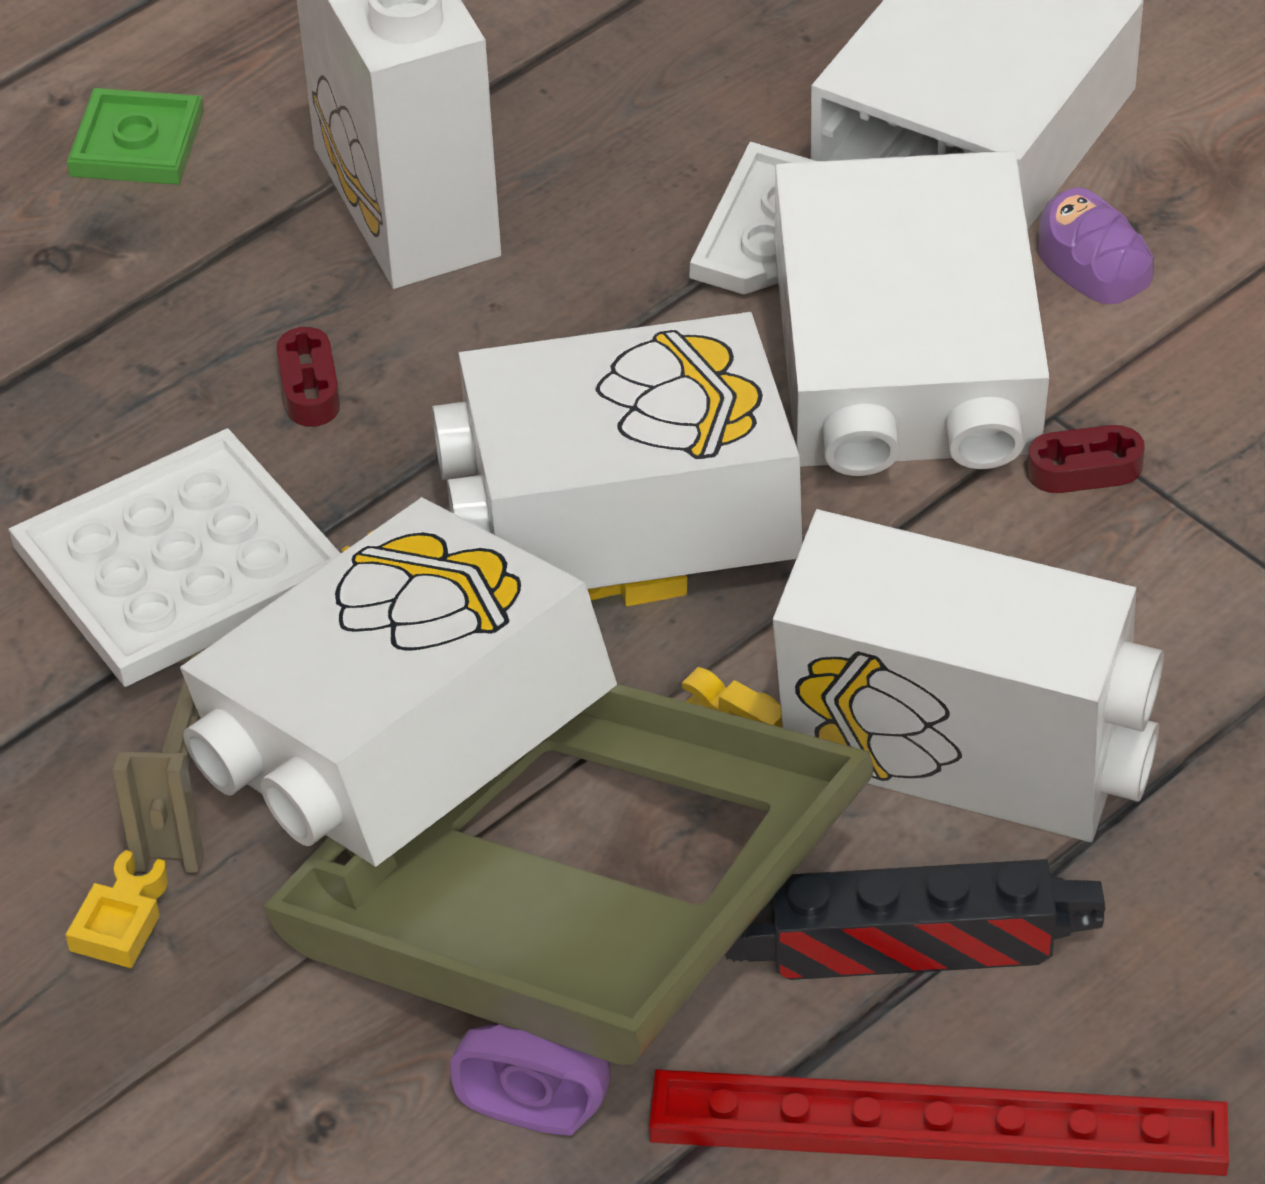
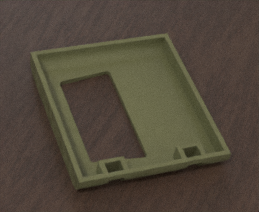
M617 683L609 692L378 866H373L328 837L266 902L263 908L269 922L279 936L297 952L310 959L513 1029L524 1030L550 1042L611 1063L630 1065L639 1059L866 786L873 775V763L869 751ZM550 750L768 812L709 899L699 905L458 832L541 754ZM344 850L351 856V860L345 866L334 863Z

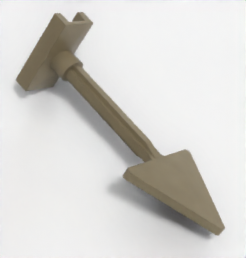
M204 650L176 663H186ZM185 679L162 753L118 752L113 767L128 849L133 852L137 872H146L150 858L183 859L186 873H199L204 856L188 772L191 756L183 737L184 730L198 721L200 716Z

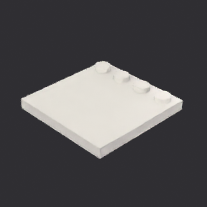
M228 428L8 528L14 549L124 687L208 648L341 554Z

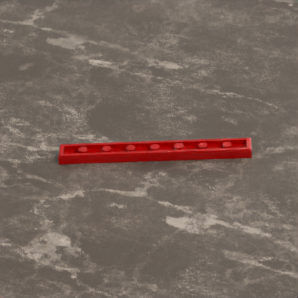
M655 1069L649 1128L650 1143L1227 1176L1229 1133L1227 1101Z

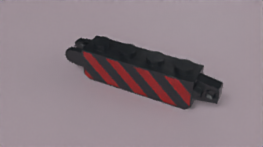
M1048 859L792 874L724 956H726L727 960L732 959L733 962L775 960L776 973L789 980L1039 965L1053 956L1054 939L1070 936L1072 932L1102 928L1106 911L1101 881L1064 880L1061 877L1050 876Z

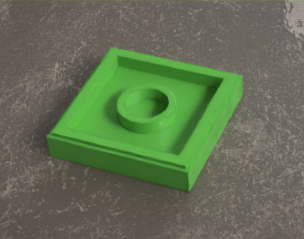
M93 88L67 160L69 176L180 185L204 113L202 96Z

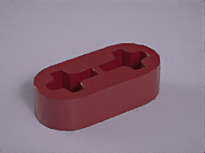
M297 327L284 333L277 341V356L286 412L292 421L302 426L317 427L327 424L337 416L340 410L338 382L330 340L327 334L317 328ZM310 354L312 363L300 364L299 355ZM316 388L318 398L307 399L305 390Z
M1106 425L1042 434L1034 439L1029 446L1027 477L1032 485L1048 493H1066L1126 485L1139 478L1143 470L1144 440L1134 429L1123 425ZM1113 453H1117L1119 458H1115ZM1052 460H1057L1058 465H1054Z

